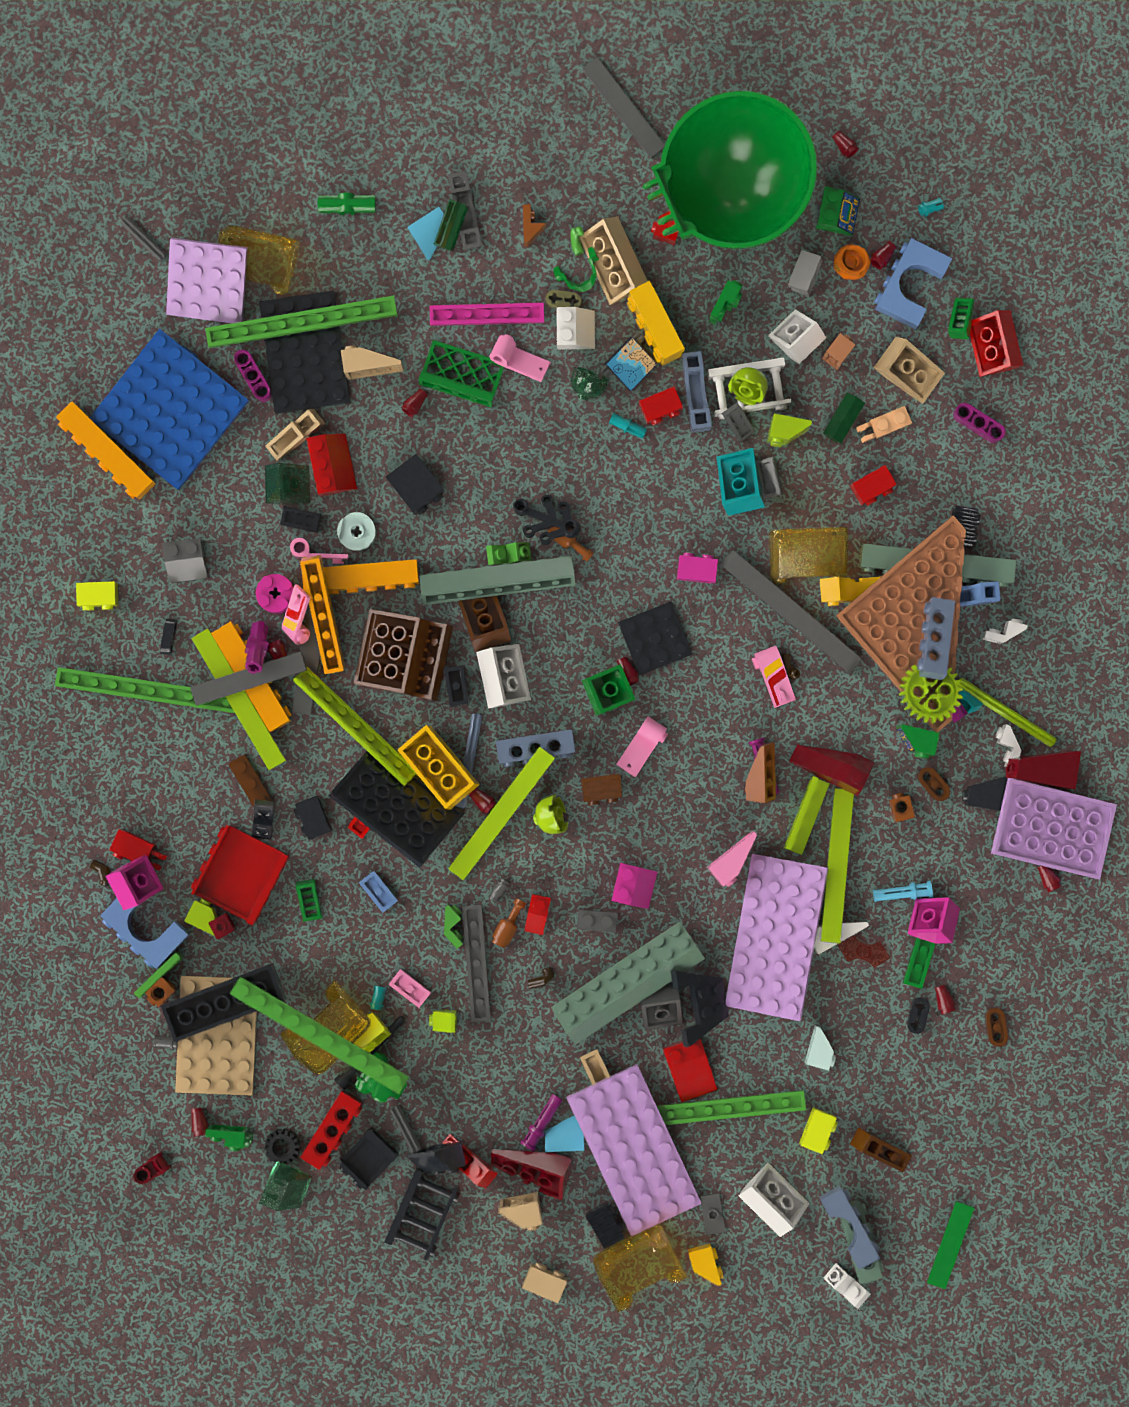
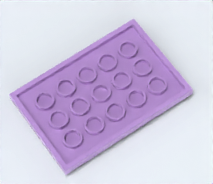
M1008 778L991 854L1100 880L1117 804Z

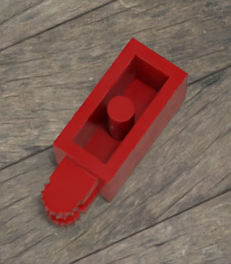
M118 829L109 849L114 852L113 856L121 860L125 857L131 860V862L144 855H147L149 861L152 855L161 860H166L167 858L166 855L155 850L156 844L123 829ZM150 861L153 869L161 870L162 867L159 864Z

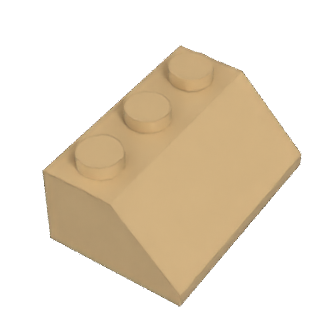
M538 1192L500 1199L499 1213L522 1229L527 1228L528 1231L539 1228V1225H542L543 1214Z

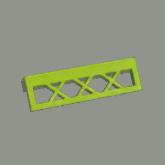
M814 776L810 778L784 845L785 849L800 855L803 854L830 783L819 780V778Z

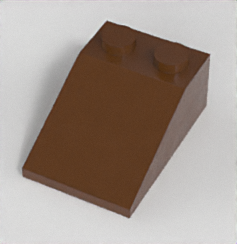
M497 596L458 601L475 653L511 641L509 629Z
M620 773L581 779L583 800L588 802V806L600 804L599 800L607 799V803L618 802V798L622 797Z

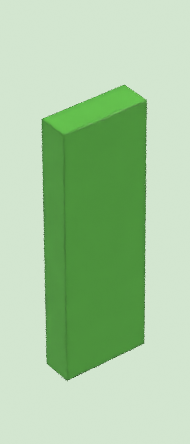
M180 952L175 953L134 994L138 998L143 997L161 977L165 976L183 959Z

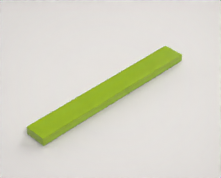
M209 629L191 638L215 679L234 673ZM242 691L226 696L268 770L270 771L285 762L286 759L247 693Z
M306 667L307 671L299 673L293 681L404 786L417 774L388 742L308 667Z
M541 746L537 749L448 868L451 872L462 880L466 878L554 761L555 757Z
M838 788L834 789L827 862L828 874L825 885L820 942L836 944L841 942L854 794Z

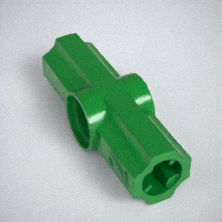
M340 193L338 195L318 196L317 199L318 213H338L339 215L351 213V215H355V213L376 212L375 195Z

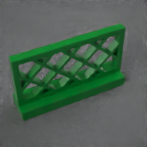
M433 340L423 370L419 376V385L492 407L504 366L493 362L489 357ZM435 346L443 348L446 354L436 358L434 354ZM459 353L463 356L464 360L455 364L451 355ZM448 357L452 366L442 369L439 361ZM479 359L482 366L472 369L469 361ZM435 363L440 370L435 374L427 372L428 367ZM466 363L470 371L460 375L457 367ZM492 364L500 366L499 371L493 375L487 369ZM454 369L458 377L452 380L448 379L445 373ZM484 369L488 377L479 381L475 373ZM473 375L476 383L472 385L465 384L463 378ZM490 380L493 385L492 392L484 390L481 384Z

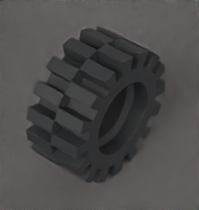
M285 1128L272 1132L265 1141L264 1147L266 1157L270 1158L269 1161L275 1162L276 1165H285L295 1160L301 1148L300 1139L298 1140L297 1134ZM284 1139L290 1144L288 1153L280 1154L276 1151L275 1144L278 1140Z

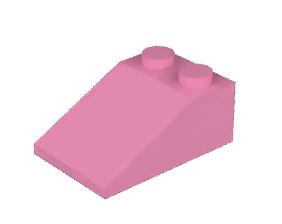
M751 831L707 866L721 886L726 885L729 887L737 880L736 876L739 874L757 836L755 832Z

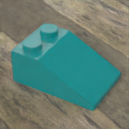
M750 448L717 456L722 505L727 515L730 516L764 508L763 490L754 449Z

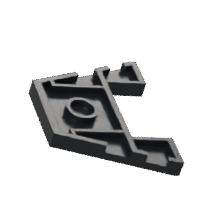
M672 971L673 989H681L688 986L690 988L696 1025L681 1029L683 1047H690L729 1016L723 979L720 977Z

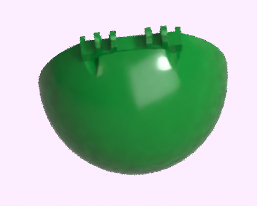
M749 91L721 93L698 103L677 122L664 146L661 163L651 167L656 178L643 184V189L648 190L659 185L660 189L650 193L647 198L651 201L664 196L671 214L658 219L659 225H664L673 220L675 222V225L663 230V236L679 231L683 241L694 236L705 243L720 248H754L783 235L798 221L810 202L816 181L817 164L815 149L811 136L800 118L778 100L764 94Z

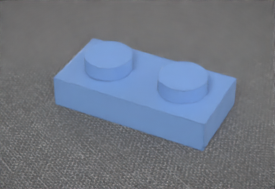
M375 871L359 882L382 913L398 901Z

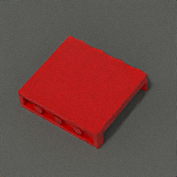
M231 825L222 826L217 835L219 837L217 844H213L208 854L211 856L208 861L203 862L199 870L202 872L199 879L195 878L191 885V889H193L191 894L217 905L246 920L251 925H255L290 856Z

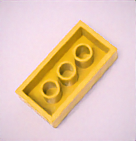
M648 281L630 290L627 298L628 308L631 313L635 312L637 317L635 320L639 329H644L645 341L648 346L652 345L654 350L653 356L656 362H661L662 366L680 358L685 348L651 282Z
M425 725L398 749V752L445 809L451 810L480 785L432 726Z

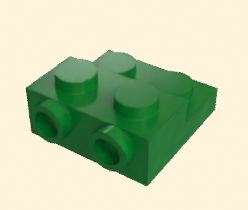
M732 280V282L727 281L710 315V323L716 325L717 321H722L726 310L731 312L733 307L737 308L743 295L740 293L743 286L741 283Z
M212 1124L206 1129L205 1137L211 1138V1141H222V1139H225L224 1147H229V1150L241 1151V1148L249 1147L253 1142V1133L250 1132V1127Z

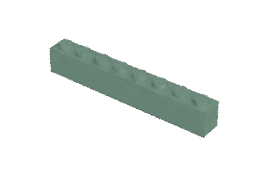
M862 544L859 568L863 569V572L875 573V570L882 571V574H885L913 549ZM964 554L962 583H970V580L978 581V583L999 582V587L1006 588L1008 584L1014 583L1016 560Z
M560 556L558 558L540 559L537 561L505 563L498 566L466 568L459 571H446L435 574L428 573L420 575V586L423 605L575 586L572 556Z

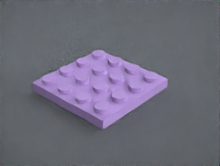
M171 238L166 315L227 323L243 322L248 247Z

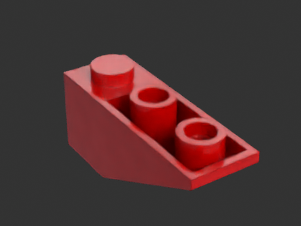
M449 1134L442 1144L460 1141ZM462 1144L466 1165L459 1169L477 1186L487 1188L498 1173Z

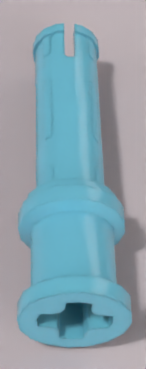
M927 881V883L922 884L911 883L905 887L873 890L874 902L909 897L916 900L917 897L925 896L933 898L931 881Z

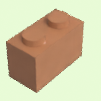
M840 333L825 352L822 359L838 370L855 347L853 339L846 334L843 336Z

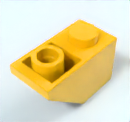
M709 1243L688 1249L693 1271L717 1286L722 1285L720 1279L724 1278L722 1270L715 1263V1260L718 1259L716 1248H711Z

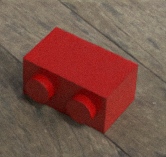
M674 386L639 401V407L647 425L651 423L652 426L663 422L662 419L667 416L674 418L680 415V411L683 410L682 403Z
M886 465L852 483L850 487L860 505L862 506L866 503L869 506L877 501L876 497L883 494L885 497L894 492L892 488L897 484Z

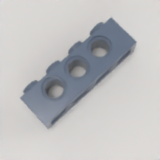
M932 597L928 603H925L924 614H926V621H923L922 624L924 639L921 640L919 651H922V656L917 664V670H920L919 676L943 680L947 675L955 601ZM933 617H939L941 619V623L935 622ZM931 635L938 636L939 642L934 641ZM929 653L935 654L937 660H932L929 657Z
M572 729L496 741L499 764H503L504 767L515 766V762L518 761L527 764L534 755L530 751V747L535 743L541 745L543 749L553 756L560 755L561 759L572 757V753H575ZM554 740L558 741L561 745L558 751H552L549 748V744ZM519 746L522 748L523 752L520 757L512 755L513 747Z

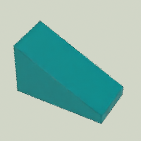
M963 689L958 692L959 695L963 696L959 701L968 714L977 711L983 705L982 702Z

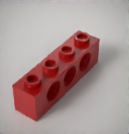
M342 1090L300 1158L318 1170L322 1166L327 1167L332 1159L329 1156L333 1149L336 1151L342 1142L339 1138L343 1133H348L353 1125L350 1123L353 1116L357 1118L363 1109L360 1106L362 1101L347 1091ZM345 1109L348 1112V1118H341L338 1111ZM335 1126L338 1129V1134L331 1135L328 1132V1127ZM318 1143H325L328 1150L325 1152L320 1151Z

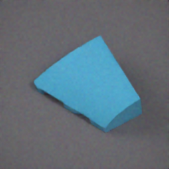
M440 207L407 227L427 260L431 259L432 254L437 248L433 244L444 215Z
M575 1115L545 1130V1152L584 1151V1134Z

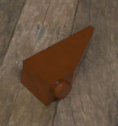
M859 1127L850 1142V1145L860 1152L901 1172H904L912 1157L911 1154Z

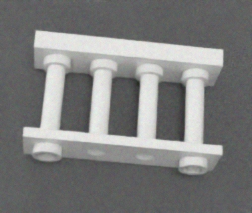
M784 357L708 369V380L713 379V382L716 383L720 410H715L714 417L724 419L721 413L727 410L723 385L724 378L733 376L735 372L744 367L755 368L761 372L770 371L776 401L765 403V399H763L761 403L757 402L755 405L746 406V404L738 401L744 413L776 408V411L787 409V406L791 404V399L784 400L779 373L785 366Z

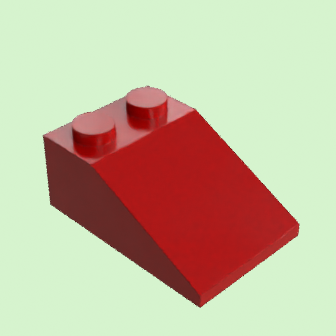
M701 1039L690 1047H683V1041L662 1047L681 1102L717 1090Z

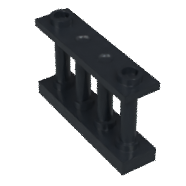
M416 1168L384 1243L392 1245L393 1240L396 1242L399 1240L426 1252L423 1260L427 1261L429 1256L433 1258L437 1248L434 1245L452 1202H457L460 1192L457 1191L459 1188L457 1185L451 1191L424 1179L425 1177L422 1176L423 1170ZM422 1186L449 1198L446 1208L443 1209L418 1198L414 1194L416 1187L421 1188ZM414 1204L441 1216L438 1226L435 1227L410 1216L406 1212L408 1206H413ZM401 1222L404 1224L407 1222L434 1234L430 1244H425L401 1233V1230H399Z

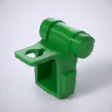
M374 1053L375 1057L388 1064L389 1060L384 1053ZM362 1073L361 1076H358L355 1086L360 1093L369 1094L371 1092L372 1098L382 1103L386 1102L389 1096L399 1099L407 1086V1082L398 1094Z

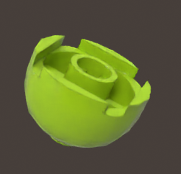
M744 367L735 372L728 384L730 393L734 392L735 398L738 401L747 405H755L756 402L761 403L768 390V383L761 371L751 367Z
M557 795L542 799L537 804L535 814L533 815L534 823L545 833L559 834L565 832L568 828V822H564L563 812L566 813L565 806L560 797L556 798Z

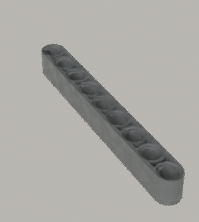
M731 550L720 563L721 568L727 569L729 571L728 574L737 581L740 580L747 590L751 593L754 592L758 596L757 598L766 606L772 607L773 612L779 617L785 618L787 620L786 623L795 630H799L805 639L810 643L813 642L816 648L824 655L830 656V660L837 666L843 667L847 674L850 675L862 661L854 651L735 551Z

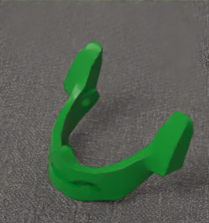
M588 248L590 257L588 261L592 266V275L589 280L582 284H575L567 278L559 266H556L553 272L557 281H564L570 289L579 292L591 289L597 276L595 262L599 260L594 248Z

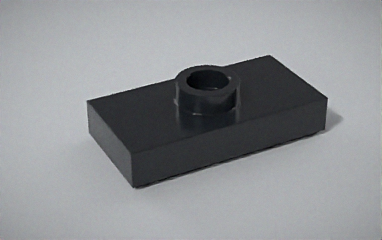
M284 506L280 525L318 533L322 514Z

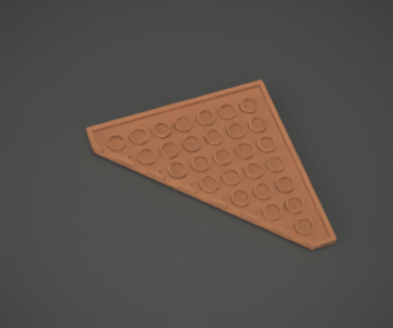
M954 515L836 615L900 692L904 691V689L900 688L899 685L905 684L901 680L902 677H908L905 672L907 670L912 671L911 667L913 665L917 666L918 660L922 656V651H919L921 640L924 639V633H922L923 621H926L924 606L932 597L955 601L947 669L952 667L951 675L955 674L956 647L958 644V620L960 617V593L962 590V566L964 563L966 529ZM933 617L935 622L941 623V619L939 617ZM931 635L934 641L939 642L938 636ZM929 653V657L932 660H937L935 654ZM925 677L926 680L930 683L934 681L933 678ZM938 680L937 683L929 689L927 695L920 701V705H922L925 702V700L933 694L932 692L936 689L937 686H939L942 680ZM941 686V693L943 695H948V689L944 686ZM913 689L914 695L921 697L920 689ZM929 701V708L935 710V702ZM949 712L951 717L948 719L943 715L944 720L942 722L936 718V722L932 723L929 718L928 725L934 732H939L952 721L951 712Z

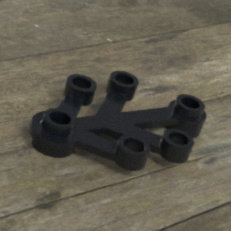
M544 495L541 499L548 515L530 508L525 499H518L513 504L515 514L519 516L528 515L542 521L535 525H526L523 528L526 538H532L536 532L551 527L559 528L552 532L540 534L541 543L549 545L552 539L562 536L575 538L581 532L580 524L571 518L569 504L565 501L558 504L559 513L563 515L564 521L557 519L553 507V498L550 495ZM546 499H549V500H550V502H548V503H545L544 501H545Z

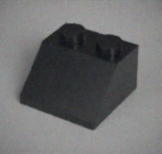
M461 1142L435 1144L407 1154L408 1159L423 1171L434 1172V1175L445 1173V1171L448 1174L459 1171L458 1168L466 1165Z

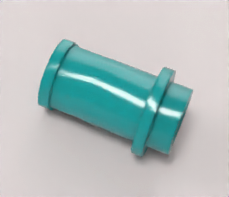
M937 198L926 203L921 202L918 205L919 214L927 217L930 213L943 210V204L936 206V204L943 202L942 199Z
M374 986L372 1002H369V1005H371L370 1009L382 1011L385 987Z

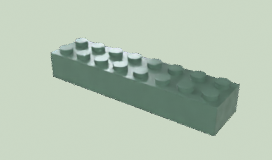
M679 921L551 1008L566 1034L576 1045L671 982L672 971L686 972L705 958Z

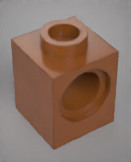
M903 793L892 795L893 799L888 800L893 821L900 822L915 818L910 796H904ZM900 801L906 806L903 812H899L896 808L897 803Z
M163 976L145 993L148 996L146 999L153 1006L157 1005L160 1007L178 989L166 976ZM158 987L162 988L165 992L163 998L156 995Z

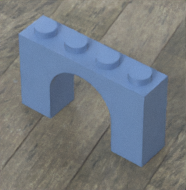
M911 238L909 243L905 242L900 250V253L903 255L900 260H895L891 268L894 272L891 277L887 276L883 284L886 288L883 294L879 292L874 303L877 304L875 310L916 330L927 309L903 296L899 287L900 276L908 270L920 269L942 279L952 258Z
M116 898L100 915L103 918L102 922L108 928L116 930L117 937L123 942L127 941L131 945L130 949L135 954H141L145 958L144 962L150 968H159L191 934L178 921H174L156 940H143L136 936L131 927V917L138 906L123 910Z

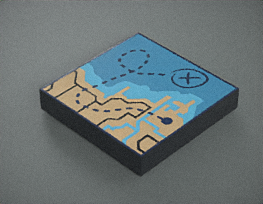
M629 337L604 363L629 391H632L657 365L633 337Z

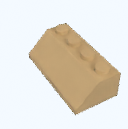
M618 216L602 219L584 232L583 236L579 237L588 258H590L588 248L590 247L594 248L599 257V260L595 262L597 278L610 305L627 298L630 290L648 282Z

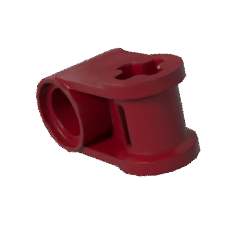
M160 1151L134 1171V1181L140 1185L146 1184L172 1168L171 1164L168 1165L163 1157V1152ZM139 1170H145L148 1173V1178L141 1179L139 1177Z

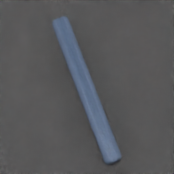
M476 713L472 714L463 765L471 775L482 715ZM468 795L456 806L465 808Z

